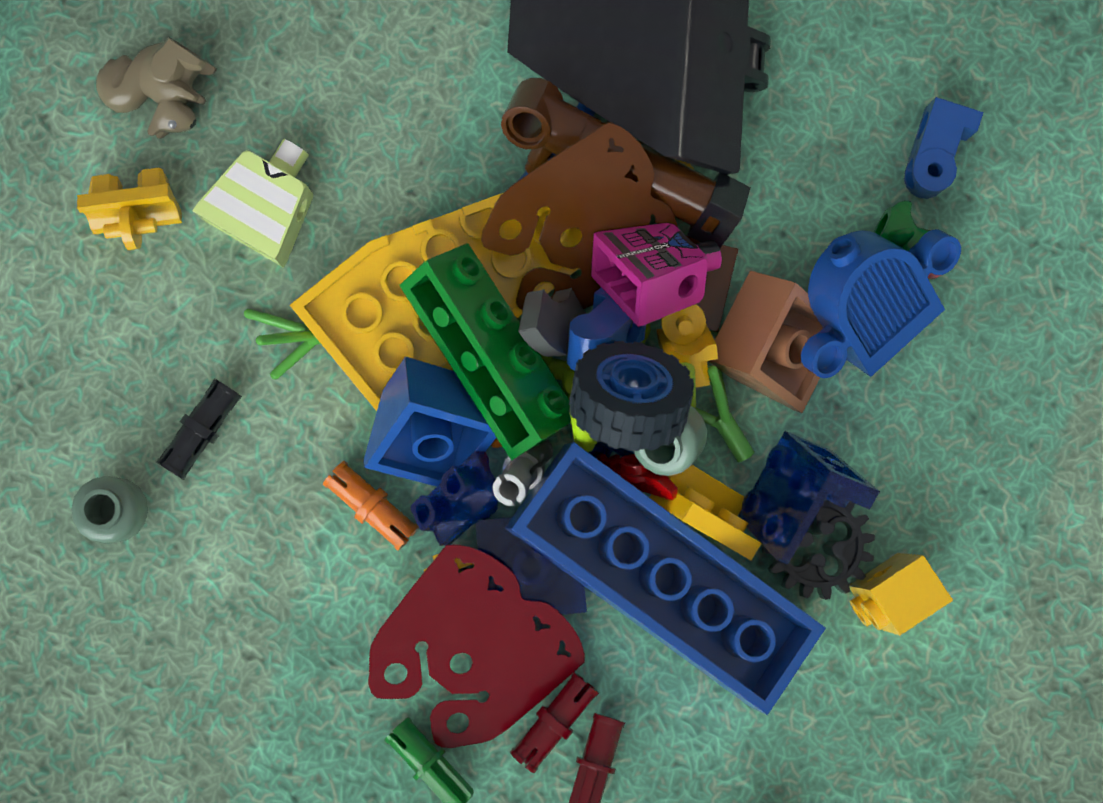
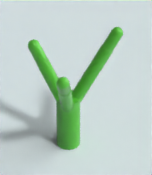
M246 309L244 311V316L248 319L292 331L259 335L256 338L258 345L304 341L271 371L270 376L274 380L280 378L315 345L321 344L305 324L253 309Z
M711 365L708 368V374L719 415L716 417L697 407L695 409L703 417L706 424L717 428L737 462L745 461L755 451L730 413L722 372L716 366Z

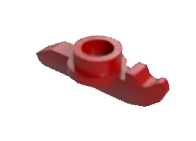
M603 453L596 456L597 460L642 492L668 500L675 499L678 494V487L667 476L655 474L644 468L635 454L625 455L621 458L617 454L609 458Z

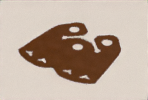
M608 122L515 182L495 203L482 230L481 241L484 248L509 256L524 252L529 248L539 220L538 210L542 207L550 208V214L545 218L539 237L542 248L550 263L573 270L580 268L582 271L580 277L576 279L570 278L569 274L542 267L534 268L527 272L522 278L516 297V304L521 310H523L527 293L533 292L534 288L542 282H550L554 285L553 295L555 291L572 288L583 309L593 305L594 293L601 288L591 277L594 233L649 225L652 214L656 217L655 223H670L678 228L671 208L663 201L655 199L650 195L654 181V169L647 153L641 144L619 125ZM613 138L614 144L621 146L624 150L622 152H608L609 139ZM631 165H634L633 173L638 177L637 182L630 178H625ZM516 220L521 224V232L517 237L504 239L500 236L499 229L505 221ZM569 228H577L582 233L580 242L573 247H565L560 241L562 233Z

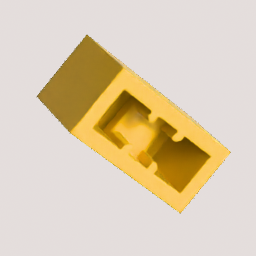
M897 553L866 573L864 580L857 579L849 585L850 590L855 596L849 602L861 622L866 627L873 624L877 630H883L896 635H902L953 601L924 555Z

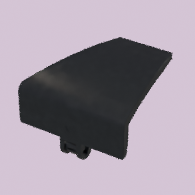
M511 0L507 52L609 122L627 130L633 137L662 155L729 175L739 173L744 92H758L768 88L769 77L768 74L764 73L765 52L770 49L771 38L768 34L748 26L749 0Z

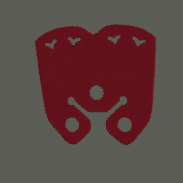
M458 544L446 545L376 634L369 653L368 685L370 692L379 699H407L414 696L422 686L420 655L416 652L415 647L418 642H426L428 644L426 654L430 677L452 694H471L484 690L489 693V698L483 703L478 702L477 699L447 700L438 703L433 708L430 722L434 743L441 748H456L491 741L507 731L585 663V653L581 640L574 628L560 612L548 603L528 601L522 598L518 580L509 568L487 553L475 548ZM455 559H460L463 564L472 563L474 567L459 572ZM489 576H492L494 583L502 586L504 590H487ZM537 616L542 624H549L550 628L536 631L533 617ZM561 640L565 642V650L571 653L570 657L562 654L557 655ZM458 653H466L472 658V667L462 674L455 673L450 668V660ZM394 663H400L407 669V677L398 684H391L384 677L386 668ZM455 713L465 714L469 719L467 729L460 733L451 732L447 728V720L451 715Z

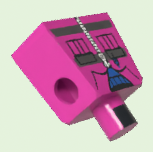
M670 223L600 231L594 233L591 277L639 327L700 303L704 297L707 272L720 268L722 256L720 248L714 240L694 244L674 224Z

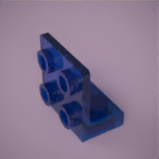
M784 431L778 444L769 452L766 466L753 489L744 497L742 510L738 517L749 523L747 528L777 561L788 564L825 499L844 508L847 507L850 501L870 510L880 491L832 450Z

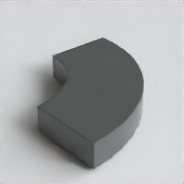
M572 288L555 291L552 299L544 289L529 292L525 297L518 332L528 345L541 355L546 357L565 356L568 350L570 322L573 318L586 314Z

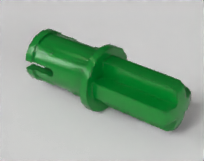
M407 717L384 741L387 744L389 743L416 773L413 778L416 781L421 778L443 803H467L474 794L473 788L443 757L446 751L443 748L438 751L411 722L412 720Z

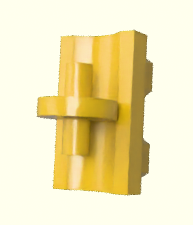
M159 167L141 170L138 173V187L123 189L119 178L111 174L92 176L88 194L77 195V208L80 213L83 212L86 215L93 234L104 233L106 239L122 237L127 250L140 249L142 234L157 232V226L182 223L181 208L170 188L163 169Z
M695 304L661 318L662 329H656L660 349L678 358L679 363L686 362L694 366L696 388L710 385L707 361L718 359L716 343L706 324V318L701 307Z

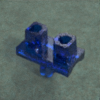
M475 451L460 466H452L442 475L441 484L429 495H421L411 505V512L419 529L422 531H433L440 546L451 545L479 519H489L498 509L499 501L494 496L492 490L496 478L490 470L489 457L486 451Z

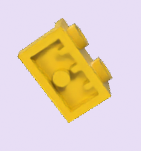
M691 465L682 473L667 476L678 487V494L675 499L668 500L650 495V499L681 521L749 560H752L762 544L744 532L749 523L738 517L746 503V498L694 465Z

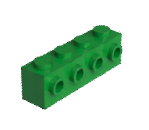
M469 243L426 260L399 285L511 461L571 424L570 400L541 355L530 347L518 332L519 321Z

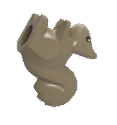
M167 37L164 42L142 49L133 60L127 55H122L116 60L109 59L98 72L96 90L103 103L116 113L131 112L140 108L148 98L154 100L158 105L147 132L150 136L156 134V137L161 139L169 133L185 132L196 125V115L186 104L193 102L204 105L206 99L192 88L193 81L198 74L213 75L217 68L174 39Z

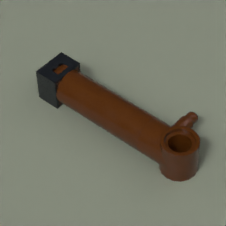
M529 78L519 84L501 121L503 134L508 141L517 147L531 149L527 157L528 161L525 164V170L528 174L547 162L552 153L555 155L559 154L606 124L563 101V96L559 89L550 81L542 78ZM613 138L609 139L608 152H622L624 150L621 146L614 144ZM637 140L647 153L654 169V181L650 195L666 203L676 218L690 225L687 234L689 237L699 242L714 240L719 248H721L742 219L751 187L723 173H718L713 180L675 159L662 155ZM631 165L625 178H630L637 182L638 177L633 173L634 165Z

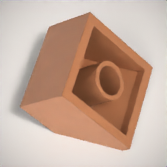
M750 271L718 335L714 339L717 346L718 359L709 360L708 362L716 366L731 379L796 412L803 413L820 377L803 366L801 351L808 339L823 328L812 311L808 293L796 282Z

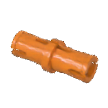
M342 461L332 471L335 474L333 476L328 475L323 482L326 488H329L356 512L354 516L356 520L361 524L365 521L369 523L397 551L419 529L417 524H414L386 499L388 494L382 488L375 490L349 467L346 461Z

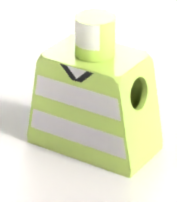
M286 139L282 140L269 162L246 150L240 154L196 204L193 212L206 223L284 268L313 199V193L309 187L295 178L309 154Z

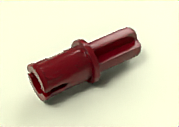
M594 713L593 723L583 756H577L576 762L580 766L569 803H601L609 773L615 774L616 769L611 766L625 722Z

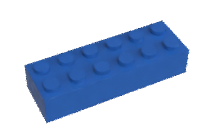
M574 442L563 445L540 481L530 491L505 526L506 530L745 704L767 716L826 629L811 616Z

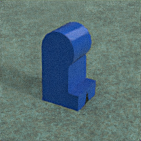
M935 97L925 107L904 174L906 188L911 194L923 199L933 198L953 183L957 173L954 157L960 140H968L978 131L984 112Z
M601 287L594 293L593 310L589 314L573 318L570 322L567 350L568 366L575 371L578 359H582L583 353L588 349H595L596 345L611 344L614 341L641 343L645 338L646 325L638 327Z

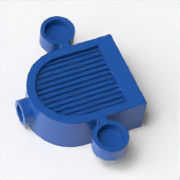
M934 229L924 234L909 251L874 232L865 230L854 231L833 240L817 260L809 279V303L823 328L809 338L801 351L803 366L820 378H830L842 369L847 360L868 376H873L945 310L928 279V275L930 273L943 275L954 268L961 254L959 240L939 229Z

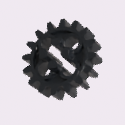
M816 489L806 490L805 502L803 503L795 494L786 497L790 509L786 512L783 509L774 508L771 513L779 521L777 526H766L763 528L765 534L773 537V544L762 547V553L775 555L776 561L767 569L773 574L782 571L786 574L781 583V586L785 589L792 588L797 582L800 583L799 596L805 598L811 596L814 587L817 588L820 598L825 600L831 598L832 586H835L841 593L847 594L850 592L847 581L849 577L858 580H864L866 577L858 567L860 561L871 562L874 560L872 554L863 551L864 544L875 540V535L862 533L860 528L869 520L867 514L853 516L851 511L854 508L855 501L852 499H846L839 505L836 504L837 491L827 490L822 500H819ZM806 512L811 515L813 521L810 528L815 535H829L833 533L837 522H842L846 526L847 535L843 540L827 541L822 546L824 553L834 557L838 562V570L834 575L829 576L824 572L823 567H825L826 559L821 553H806L803 555L802 563L797 566L789 562L788 553L792 548L797 546L808 547L814 542L811 533L805 532L798 527L797 519L801 513Z

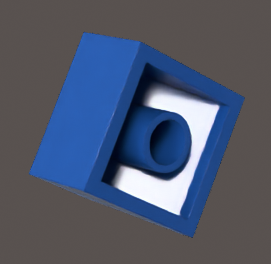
M405 356L382 391L364 456V468L456 491L496 439V436L454 371Z

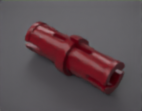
M576 672L572 674V678L548 707L542 705L536 713L539 717L516 747L510 751V754L520 764L524 761L526 764L525 768L534 774L560 739L564 738L567 740L573 733L570 727L594 697H597L599 694L591 684L586 683Z

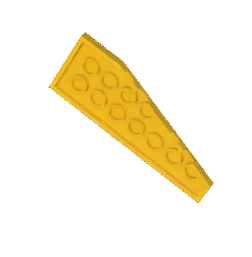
M679 161V162L685 164L686 166H688V167L694 169V168L691 166V164L686 163V162ZM503 193L437 218L415 224L393 234L371 240L291 303L290 307L377 411L384 387L405 356L453 370L399 285L426 260L469 243L510 309L518 318L522 315L523 310L517 306L516 297L522 278L527 272L534 268L542 267L571 275L579 269L573 270L550 263L539 242L545 218L550 214V208L542 207L538 210L539 220L530 246L518 255L509 256L484 248L481 241L482 230L495 203ZM516 220L505 221L500 226V236L504 239L517 237L521 232V224ZM577 228L565 230L560 238L561 244L565 247L577 245L582 238V233ZM542 282L534 288V291L544 289L548 294L554 289V285L550 282Z

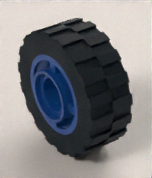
M624 341L596 345L595 349H588L584 352L582 359H578L576 363L569 405H571L570 414L572 418L576 419V425L582 431L585 430L597 442L600 440L607 443L609 447L616 449L618 447L626 448L628 451L659 449V446L664 444L668 446L673 443L675 437H680L683 433L694 394V380L690 378L688 368L681 365L678 358L663 352V349L658 347L646 346L640 342L625 343Z

